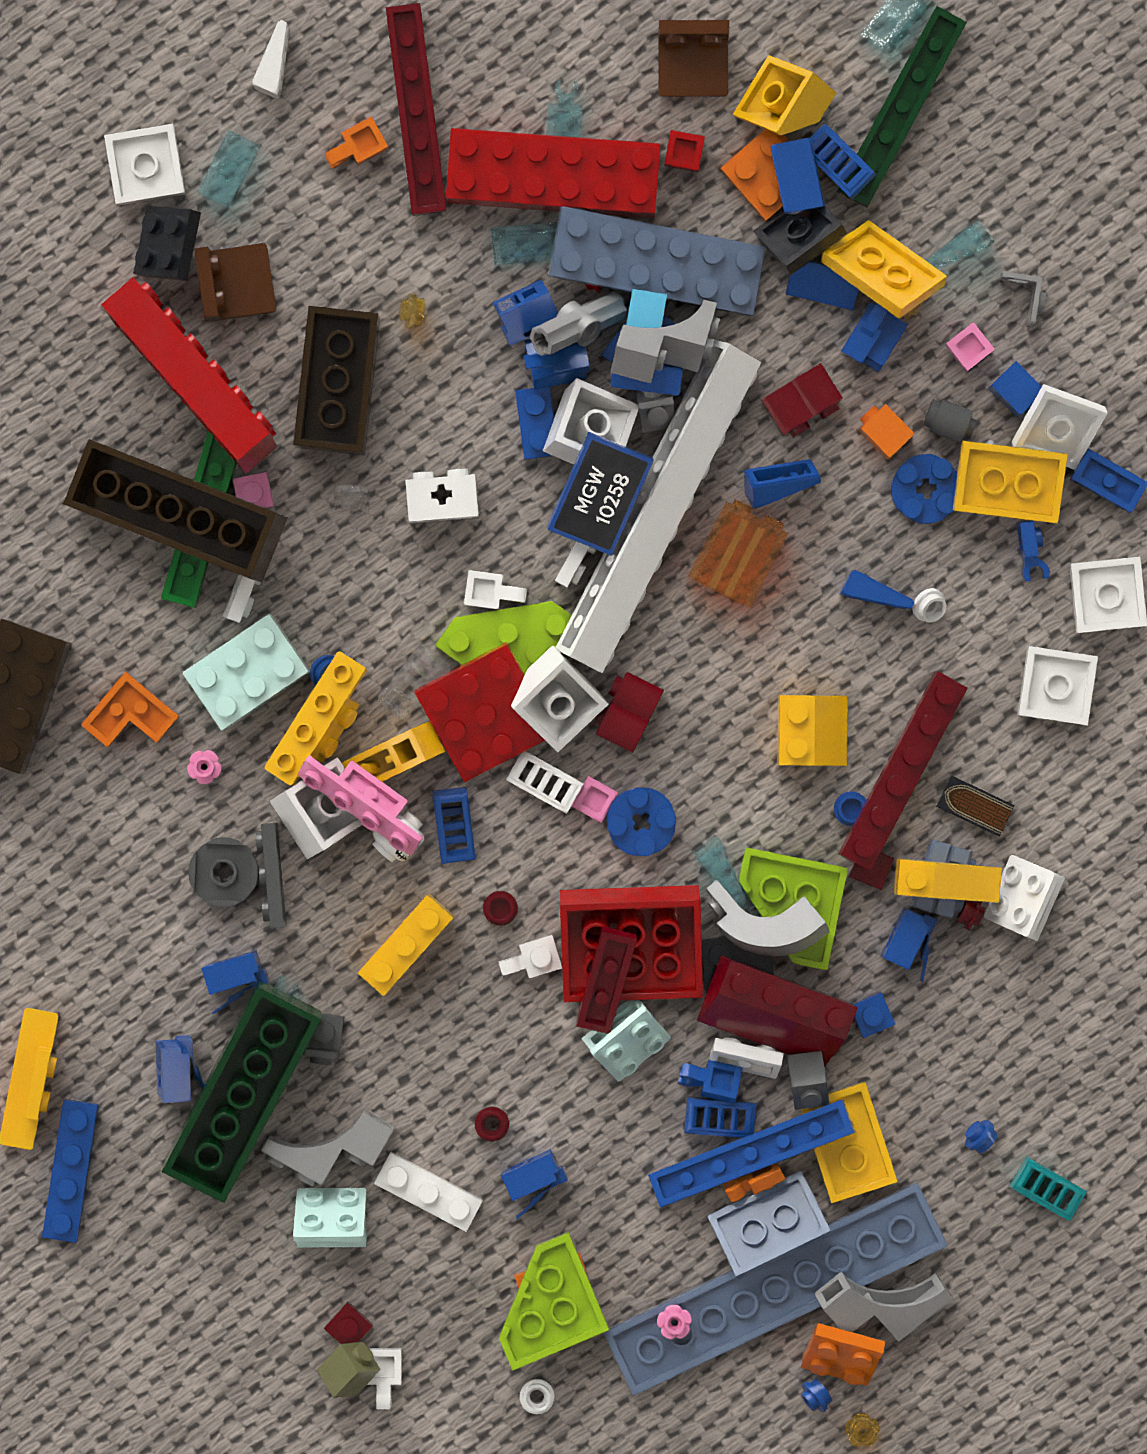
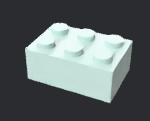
M268 614L185 670L183 675L221 731H225L308 675L310 670L273 615Z

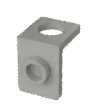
M1003 271L999 275L1000 281L1033 286L1027 327H1033L1036 323L1037 312L1043 313L1046 292H1041L1043 277Z

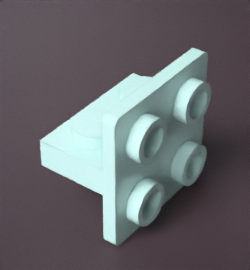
M627 1000L617 1008L609 1034L591 1030L581 1039L588 1046L592 1055L619 1082L633 1074L638 1066L651 1055L658 1053L664 1047V1044L671 1039V1036L658 1023L641 1000Z
M297 1189L293 1239L297 1244V1248L366 1247V1189Z

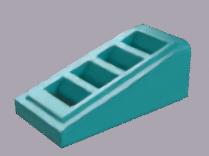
M1028 1156L1025 1157L1009 1185L1015 1191L1068 1221L1072 1219L1087 1193L1083 1188ZM1036 1170L1040 1173L1029 1190L1025 1185L1033 1171ZM1047 1176L1051 1180L1042 1196H1040L1036 1192ZM1057 1183L1063 1186L1052 1203L1048 1201V1198ZM1070 1189L1075 1193L1064 1210L1059 1206Z

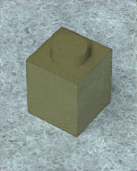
M364 1342L340 1344L317 1369L333 1398L358 1395L381 1370L373 1357L372 1351Z

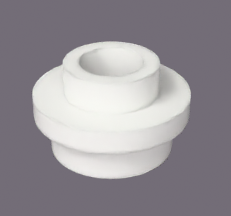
M930 588L924 590L916 597L912 607L913 614L919 620L931 623L939 620L944 615L946 602L944 595L939 590Z
M532 1379L526 1382L520 1391L522 1407L532 1414L547 1412L554 1402V1391L551 1385L542 1379ZM539 1390L543 1393L544 1398L540 1402H534L530 1397L531 1393Z

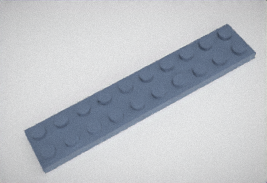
M918 1182L910 1184L829 1223L828 1226L832 1235L740 1280L737 1279L732 1269L610 1327L608 1331L604 1332V1335L633 1396L821 1307L814 1293L840 1272L853 1282L865 1286L947 1247L948 1245ZM678 1305L682 1310H687L690 1313L692 1323L689 1324L690 1331L684 1338L679 1339L675 1337L671 1340L661 1334V1328L657 1325V1318L661 1312L665 1311L666 1307ZM674 1319L671 1321V1324L676 1326L678 1321Z

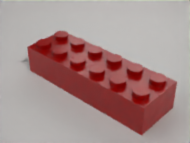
M451 128L446 201L450 204L560 212V208L564 206L604 215L655 219L660 143Z
M132 277L101 304L116 327L243 472L247 474L277 448L272 438L276 435V432L272 429L273 426L260 411L255 415L251 412L254 407L237 385L232 389L228 386L231 381L214 359L209 363L206 361L209 356L199 341L191 333L186 337L184 336L186 330L181 325V321L168 307L164 311L161 309L164 305L149 284L145 281L140 285Z

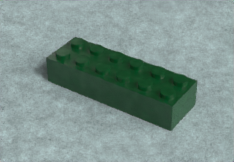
M261 980L258 981L163 1162L162 1173L225 1203L321 1020V1010Z

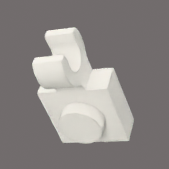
M469 570L464 605L499 610L501 600L525 603L527 589L504 586V575Z
M552 935L519 944L521 955L498 961L503 976L526 969L528 978L562 969Z
M369 1348L381 1370L367 1385H377L376 1409H391V1385L402 1384V1348Z

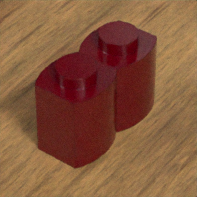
M822 363L769 394L761 402L782 436L790 433L792 438L810 428L808 421L820 415L823 420L838 411L840 407L837 403L843 397Z
M626 672L624 678L617 675L608 693L614 698L609 708H604L597 715L593 726L598 728L596 735L633 753L664 690L629 672Z

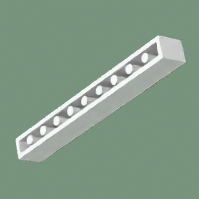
M713 339L714 343L709 360H702L699 372H696L653 456L654 462L612 556L603 553L555 647L559 652L600 673H603L605 667L612 661L614 650L621 636L630 626L631 616L637 605L645 597L646 587L653 573L659 569L662 563V556L669 542L675 538L678 525L685 511L693 503L694 493L698 485L706 477L710 468L709 464L716 450L723 444L725 433L732 419L741 409L743 397L756 380L757 370L761 362L729 343Z

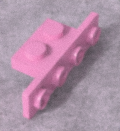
M311 756L306 758L298 775L308 787L325 794L336 807L350 812L360 820L364 827L378 832L389 840V843L395 849L408 855H412L423 837L396 818L406 806L407 799L352 760L340 776H337Z

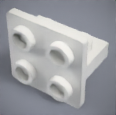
M1011 855L1001 875L999 903L989 902L984 918L1038 941L1065 877Z

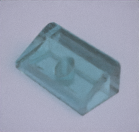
M887 0L860 35L887 57L894 60L935 9V4L932 0Z
M558 222L491 228L494 266L551 261Z

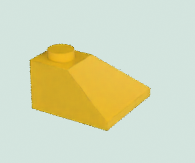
M768 55L733 115L781 136L818 123L837 92L814 72Z

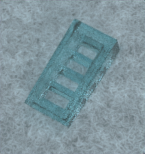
M976 221L925 261L939 269L986 250L995 241L980 221Z
M713 835L697 848L693 855L715 881L718 880L733 900L741 906L746 902L745 895L717 835Z

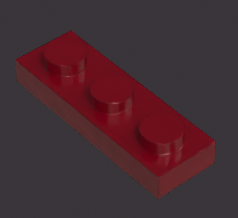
M602 926L577 1015L576 1027L606 1034L611 1032L637 941L636 934Z

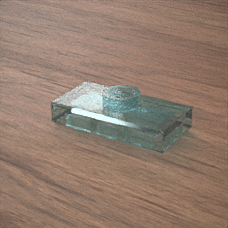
M228 130L197 193L230 209L260 149V145Z

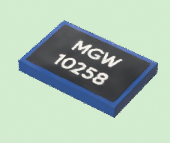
M588 432L549 520L547 529L612 556L654 459Z

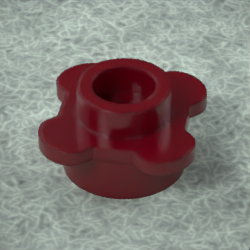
M965 900L962 911L958 913L956 921L964 924L966 930H970L972 925L978 927L986 909L981 906L982 901Z

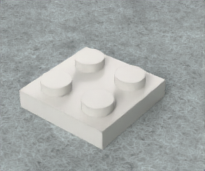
M173 124L104 135L115 204L117 206L186 194Z
M1043 384L1012 440L1013 447L1068 454L1066 467L1076 470L1108 414L1105 406Z
M1140 557L1069 564L1076 633L1147 626Z
M1028 646L1017 715L1088 725L1098 656Z

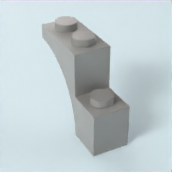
M703 300L702 305L694 315L683 322L671 326L641 328L623 325L616 345L610 373L651 383L655 370L662 371L664 363L699 372L702 359L709 360L714 340L708 337L715 339L720 318L714 317L717 303Z
M364 1110L350 1128L330 1140L315 1144H295L279 1140L270 1135L261 1151L267 1154L265 1160L281 1169L287 1165L297 1171L295 1177L310 1186H314L315 1182L322 1185L342 1149L348 1152L346 1157L362 1167L366 1163L373 1166L395 1126Z
M840 1272L814 1293L822 1309L840 1329L854 1332L863 1328L868 1320L875 1315L898 1342L907 1335L914 1333L919 1328V1325L933 1314L942 1311L946 1304L953 1299L945 1284L936 1273L914 1286L884 1291L861 1286Z

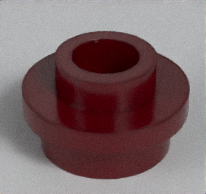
M486 1107L476 1116L475 1130L486 1141H498L509 1130V1118L498 1107ZM490 1117L496 1118L499 1122V1126L495 1130H489L485 1125L486 1120Z

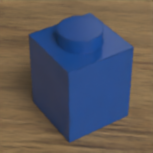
M1017 361L988 387L1016 417H1019L1023 412L1027 415L1042 388Z

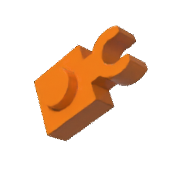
M778 1163L722 1185L729 1200L735 1202L744 1197L746 1192L750 1190L755 1195L763 1190L771 1189L777 1183L785 1180V1177Z

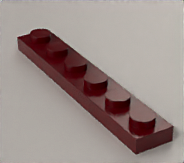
M420 3L385 7L412 216L447 212Z
M939 671L934 672L838 855L866 871L872 870L966 693L967 687Z

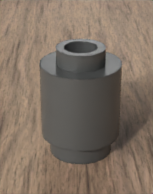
M933 399L923 425L929 427L930 432L961 444L963 438L970 440L977 420L971 418L973 415L972 410L944 399L941 402Z

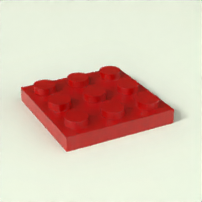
M507 642L419 687L414 692L464 783L546 741L511 706L525 674Z

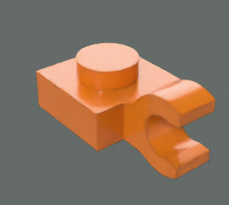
M371 116L341 132L345 143L326 152L325 158L331 169L343 164L351 157L355 159L357 165H360L388 150V145Z

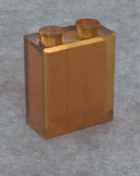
M735 499L733 504L725 502L687 578L749 609L788 533L782 530L784 527L782 522L767 515L762 520L751 514L753 511L752 507Z

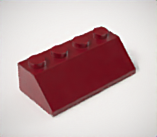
M721 955L697 1021L761 1045L772 1047L789 1055L822 1051L825 1067L846 1040L858 1007L842 999Z

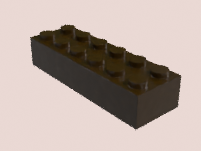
M90 439L87 441L63 503L261 583L264 580L288 517Z

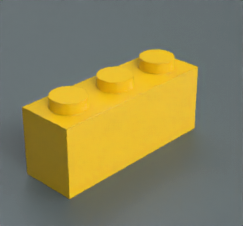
M428 893L362 967L358 974L384 996L454 918V915Z

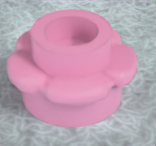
M210 750L205 752L196 751L190 756V764L187 766V771L192 779H197V782L200 784H209L214 778L219 777L222 765L218 762L219 757L216 753ZM204 763L208 766L206 770L201 769V765Z
M678 1305L666 1307L665 1311L661 1312L657 1318V1325L661 1328V1334L667 1339L672 1340L675 1337L679 1339L684 1338L690 1331L691 1315L687 1310H682ZM674 1319L678 1321L676 1326L671 1324V1321Z

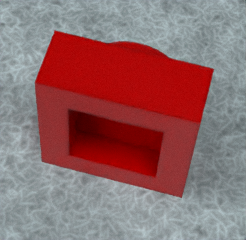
M671 130L664 166L698 172L705 136Z

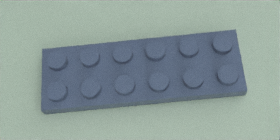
M562 206L559 212L548 277L632 293V289L667 294L666 300L694 306H701L703 300L717 303L716 310L753 316L765 247Z

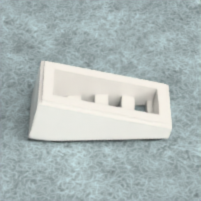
M282 20L278 21L252 81L256 90L277 99L280 98L289 39L288 24Z
M527 751L520 754L506 779L566 814L584 784ZM530 761L534 763V766L524 782L518 778L527 762ZM541 767L546 770V773L536 789L531 784ZM553 774L559 778L550 794L547 795L543 791ZM566 781L571 785L560 802L555 798Z

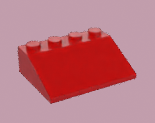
M699 885L560 890L564 1003L582 1001L602 926L636 934L637 936L620 1001L703 998Z

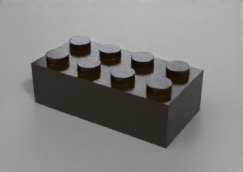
M308 306L293 445L296 448L365 456L380 326V316L378 313Z
M6 619L0 620V767L18 774H25L72 643Z

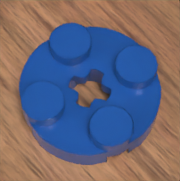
M933 454L913 456L898 468L892 479L891 496L893 503L900 513L911 521L919 524L939 522L954 511L953 503L958 473L952 467V464L944 458ZM924 478L928 479L929 484H935L936 491L931 492L930 499H924V495L916 491V487L922 485Z
M636 787L624 791L615 798L609 808L607 828L614 844L627 854L649 856L660 852L669 844L675 833L676 815L672 804L662 793L655 789ZM644 812L650 815L648 818V822L651 824L648 830L645 828H641L639 831L634 830L635 821L632 819L633 815L636 813L641 816Z

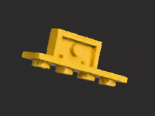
M340 651L336 653L267 761L265 769L288 785L293 786L298 780V772L308 756L323 763L326 758L333 755L338 747V738L343 730L349 728L357 717L356 710L360 704L350 697L367 672L366 667Z
M25 1008L0 1132L1 1145L27 1150L33 1149L40 1112L47 1113L51 1092L44 1091L46 1079L54 1077L57 1058L51 1057L59 1017L58 1013L33 1008Z

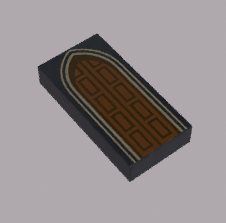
M952 775L936 807L1000 837L1015 806Z

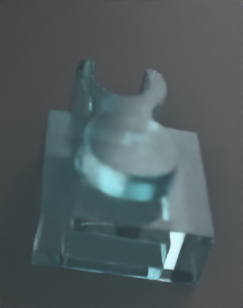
M558 79L555 85V93L559 103H548L546 135L581 138L583 106L573 105V100L578 93V83L574 81L573 91L565 94L560 90L561 80Z

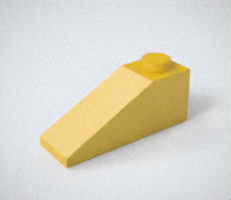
M428 721L342 762V765L346 768L352 760L383 782L444 753L445 749L433 725Z
M897 858L894 894L999 903L1002 868Z

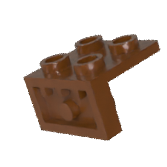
M659 20L658 94L660 97H726L728 95L729 20Z
M265 243L212 251L208 246L194 248L204 318L208 322L276 312L268 248Z

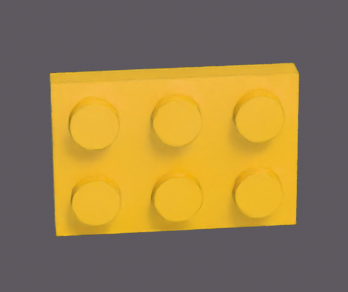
M870 220L823 251L821 262L899 319L943 288L947 279L944 273Z
M962 440L953 510L1058 523L1068 454Z
M864 1081L828 1093L829 1104L844 1100L856 1132L814 1149L831 1203L898 1182L866 1082ZM824 1106L801 1109L803 1115Z

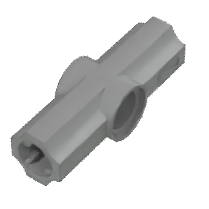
M614 291L583 305L576 301L565 304L557 314V317L532 328L530 339L533 342L534 350L541 356L555 353L575 342L583 347L588 346L598 337L601 330L625 319L627 309L624 306L623 298Z

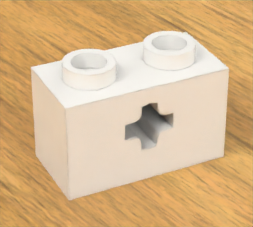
M468 469L447 470V477H434L433 472L412 473L413 479L405 480L409 523L479 518L476 475H468ZM440 486H444L447 492H452V497L446 498V504L440 505L438 499H432V494L438 493Z

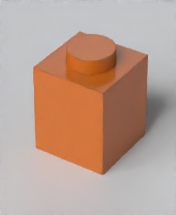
M887 404L880 410L874 405L860 418L864 425L858 431L886 460L895 454L915 434Z

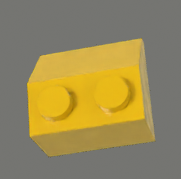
M778 695L777 765L847 766L848 696Z

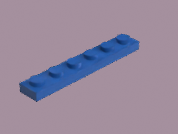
M839 1100L648 1174L659 1206L665 1207L856 1132L844 1100Z

